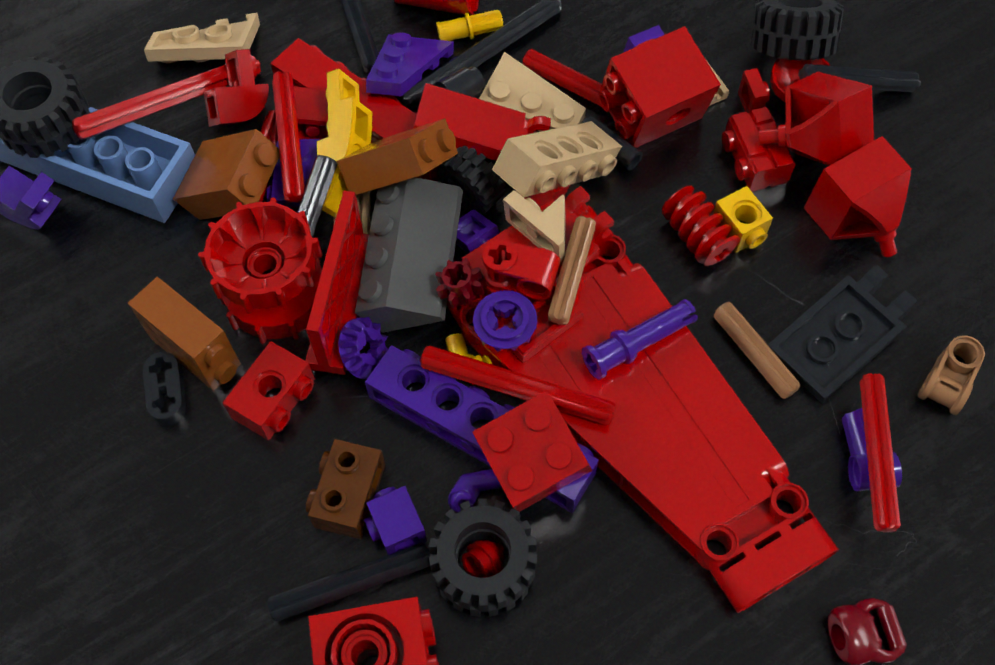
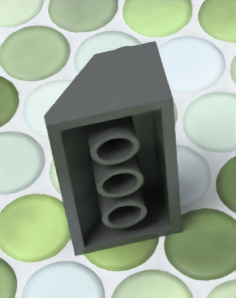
M414 177L377 189L355 313L361 318L369 317L372 323H380V331L382 333L445 321L448 297L445 299L439 298L436 288L441 284L438 283L435 274L436 272H443L448 260L453 262L463 190L459 186Z

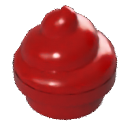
M489 540L474 541L467 547V552L462 556L465 571L467 574L478 578H487L498 574L503 570L505 547L500 543H494Z

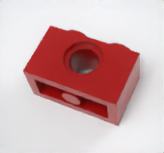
M270 341L222 403L232 419L269 441L275 432H280L287 425L291 411L298 401H303L311 393L315 378L308 362ZM274 388L281 389L276 396L265 397L269 390Z

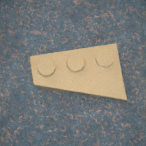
M258 13L246 14L247 21L229 24L228 18L216 20L215 25L201 30L195 25L153 32L144 49L147 61H161L166 64L184 60L206 62L214 59H225V54L235 50L250 49L260 26Z
M504 52L479 97L481 100L526 113V120L534 116L551 118L549 130L581 124L586 113L584 106L506 52Z

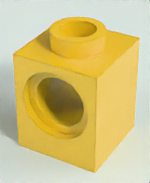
M748 186L718 200L713 214L721 213L724 218L718 227L724 224H730L732 227L730 234L726 238L734 235L740 237L741 241L735 247V253L747 247L753 249L762 244L768 237L767 232L773 220V217Z

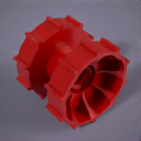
M274 197L270 199V202H254L246 205L237 202V208L225 214L217 223L210 222L208 224L211 231L206 239L205 249L203 252L198 253L205 270L212 277L210 284L217 298L221 300L222 304L226 305L229 311L226 316L233 330L241 328L248 334L258 337L261 344H265L267 339H282L290 336L297 340L299 339L298 333L307 328L322 272L319 258L323 254L319 240L316 237L312 238L304 211L297 213L287 206L278 204ZM267 270H273L271 273L263 274Z

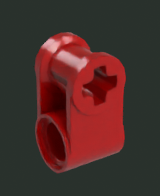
M499 239L489 242L482 251V261L484 264L483 278L489 287L496 290L518 292L536 300H545L550 297L561 262L560 257L556 253L545 248H534ZM502 250L505 251V257H502ZM495 273H498L499 280L495 278Z

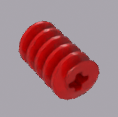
M686 186L674 193L662 207V215L666 220H670L671 227L678 231L680 239L687 242L686 246L690 252L695 253L696 260L705 266H711L725 259L740 243L741 239L738 235L726 238L732 230L730 224L718 227L724 219L722 214L716 213L711 215L715 206L712 202L703 204L707 197L706 194L702 191L693 194L694 187Z

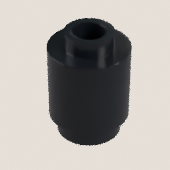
M470 66L456 70L436 82L435 86L479 98L486 84L481 72L476 67Z

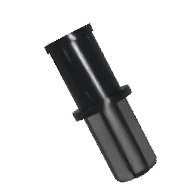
M594 117L585 118L582 123L592 121L622 146L616 159L626 169L633 170L639 164L643 157V151L620 137L621 133L618 130H610Z

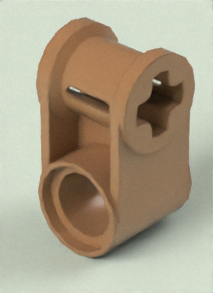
M967 335L954 338L937 358L919 391L918 398L922 400L929 398L949 408L950 414L958 415L971 394L973 382L985 357L984 347L981 343ZM954 355L960 356L966 364L959 362Z

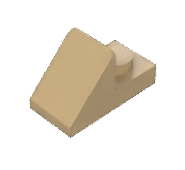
M513 190L503 199L506 221L537 247L556 253L560 257L561 265L565 257V196L561 195L542 212L534 200L531 198L525 199Z

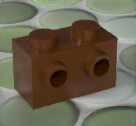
M334 439L331 450L325 451L320 461L319 474L322 476L318 488H313L310 491L306 502V512L309 513L308 517L314 528L362 539L366 527L364 519L369 517L370 514L366 502L373 500V496L377 493L386 465L382 450Z

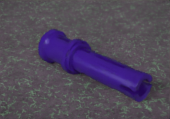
M683 299L678 304L628 331L615 330L611 332L609 339L594 347L587 345L582 348L584 363L589 372L596 379L601 380L606 377L607 371L622 363H632L637 357V353L683 327L695 323L698 316L696 314L689 316V314L696 312L690 301Z

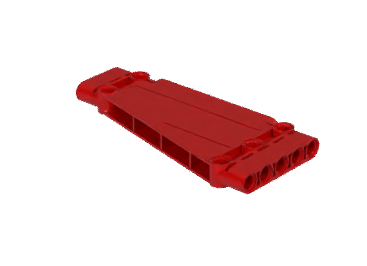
M588 205V207L590 208V212L586 214L584 217L594 219L597 216V214L594 211V209ZM613 234L611 239L603 244H599L600 257L584 267L575 298V303L584 311L583 318L524 363L511 349H501L498 352L494 347L487 344L483 345L474 331V327L470 325L473 322V315L477 305L487 296L485 291L483 295H476L472 301V307L466 304L457 305L453 309L448 298L447 307L461 328V334H463L465 342L481 357L484 355L488 356L492 361V365L615 403L614 415L609 425L562 411L559 412L576 442L590 449L594 457L599 459L597 467L697 560L704 569L710 571L737 613L764 599L839 551V548L808 507L809 499L806 492L799 485L789 481V471L783 458L687 326L638 352L637 357L632 363H622L607 371L606 377L601 380L596 379L589 372L582 357L583 347L587 345L594 347L609 339L611 332L615 330L628 331L672 307L646 269L641 264H633L625 254V243L619 236ZM602 256H610L614 259L606 260ZM495 314L498 319L499 329L513 318L511 316L509 319H505ZM784 500L792 506L794 513L787 514L781 511L776 501ZM803 520L805 521L803 524L799 525L798 527L792 530L794 526L798 525ZM717 540L721 542L726 549V554L716 555L708 549L707 541ZM769 541H771V543H769L768 545H766V546H764L763 548L757 550L759 547H761V546H763L764 544H766V543H768ZM734 562H737L733 566L726 569L724 572L721 571L729 565L733 564Z

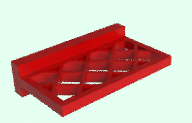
M343 190L306 328L310 345L305 361L309 363L311 370L342 375L346 374L347 369L339 353V336L343 326L348 321L360 317L355 313L369 238V234L363 233L356 194L352 191Z

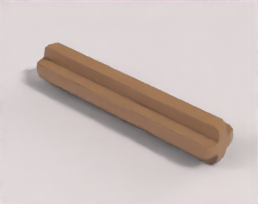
M579 216L575 219L548 312V320L552 323L567 325L569 323L595 231L596 222L592 218Z
M726 302L715 310L714 318L779 396L786 399L793 395L800 387L799 381L732 303Z

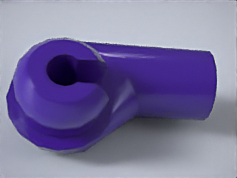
M492 469L463 474L450 491L448 497L449 506L455 512H460V504L469 501L470 507H473L481 491L499 489L501 485Z

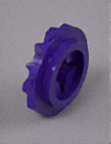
M503 290L491 293L479 302L474 311V331L483 345L487 344L494 347L498 352L501 349H512L515 351L523 343H529L531 336L537 329L535 307L527 297L518 292ZM495 314L505 319L510 315L513 316L512 323L515 330L507 326L499 329L498 319Z
M369 317L355 318L348 321L343 326L339 336L338 345L341 360L346 369L359 379H367L388 350L385 346L388 336L382 335L380 333V323H372ZM366 342H368L370 344V349L367 351V353H360V350H362L363 346H365Z

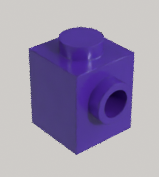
M405 486L398 489L395 487L385 488L373 496V500L366 502L371 516L364 519L373 542L382 540L388 555L427 542L425 529Z

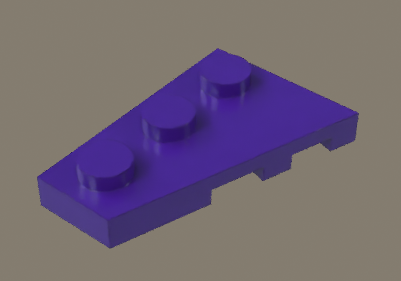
M407 33L388 34L366 79V93L392 96L404 95L422 80V73L425 70H434L439 66V59L441 57L449 58L453 55L454 41L411 37Z

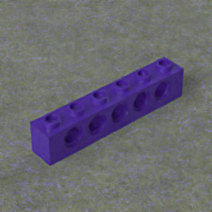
M391 345L365 381L369 398L490 466L472 433L476 430L472 425L480 419L492 421L515 407L507 404L501 406L490 400L489 395L476 386L468 388L457 382L456 378L421 367V357L409 349L401 351ZM415 382L424 384V387L418 391L406 389L408 385ZM445 401H454L458 404L452 410H442L439 408L440 404ZM579 443L577 444L592 471L545 497L571 513L575 510L595 476L599 459L594 457L590 449Z

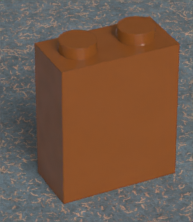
M444 118L374 141L338 160L337 164L348 190L355 192L357 195L424 175L458 154L455 136Z
M257 129L202 141L173 200L199 220L222 217L237 208V202H241L242 205L259 202L279 160V148Z
M158 276L128 302V305L149 337L166 352L172 354L181 365L213 392L221 384H225L233 378L241 363L224 330Z

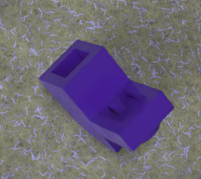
M8 166L0 177V214L28 228L40 229L62 200L49 191L55 180L41 172L33 181L16 169Z

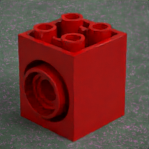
M684 26L656 39L647 40L631 50L612 57L598 97L602 108L606 112L609 111L613 117L616 130L621 133L620 137L637 148L703 118L721 84Z
M418 597L308 616L313 665H362L367 657L373 655L378 656L374 665H439L436 654L429 655L428 646L436 645L430 610L421 609Z

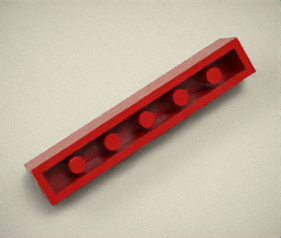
M298 38L270 63L273 74L278 71L282 73L289 72L293 76L294 86L316 89L325 98L328 72L340 69L359 84L360 103L372 111L371 143L413 129L417 115L416 111L412 112L392 95L366 93V78L358 77L349 71L342 62L333 61L315 45L310 46ZM440 165L424 175L418 176V178L438 182L441 179L437 175Z

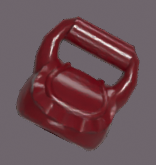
M868 598L860 600L853 605H840L832 609L828 616V630L831 642L839 658L846 664L863 665L870 661L878 663L893 662L905 652L906 640L894 607L887 601ZM873 609L877 611L890 650L882 649V639L879 637L875 626L874 616L869 613Z

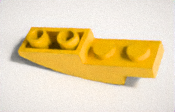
M340 69L327 73L326 99L328 102V121L326 126L329 137L317 141V156H328L336 162L371 144L372 111L360 103L359 84ZM338 164L322 208L324 212L335 218L338 213L343 190L349 191Z

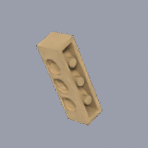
M590 121L508 138L492 170L521 196L528 197L608 175L617 164L616 156L622 146Z

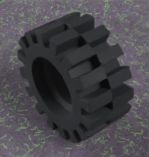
M467 146L458 147V154L438 167L437 175L441 178L439 181L459 186L463 190L462 208L465 210L470 209V211L474 209L483 215L503 196L506 191L504 189L505 182L500 180L501 177L492 170L494 164L492 162L488 164L485 161L486 157L482 153L478 156L473 148L468 149Z

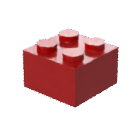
M547 390L472 432L512 507L519 512L592 471Z

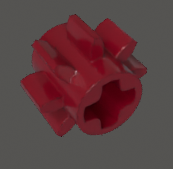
M465 258L462 262L448 260L443 272H436L435 274L438 283L441 284L436 288L439 298L445 299L448 297L453 309L457 305L466 304L472 307V301L476 295L484 294L482 284L479 282L483 279L481 269L478 267L471 270L468 258Z

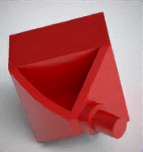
M822 72L813 73L785 87L786 124L778 125V129L759 130L760 145L779 143L780 147L787 146L791 153L830 166L874 141L872 85Z
M881 136L823 169L804 209L830 240L873 237L876 242H879L882 256L891 257L897 253L894 238L897 235L896 229L899 227L912 168L888 141Z

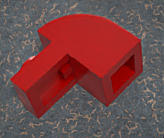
M250 49L235 50L225 54L229 87L213 88L203 92L209 127L231 125L250 120L257 116L264 108L268 99L269 86L268 84L255 85L254 79L257 76V67L254 59L251 58Z

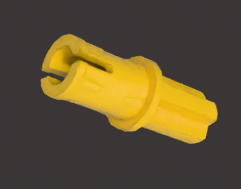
M500 10L469 16V13H465V17L436 22L439 39L445 41L466 37L472 40L474 35L496 31L503 26Z

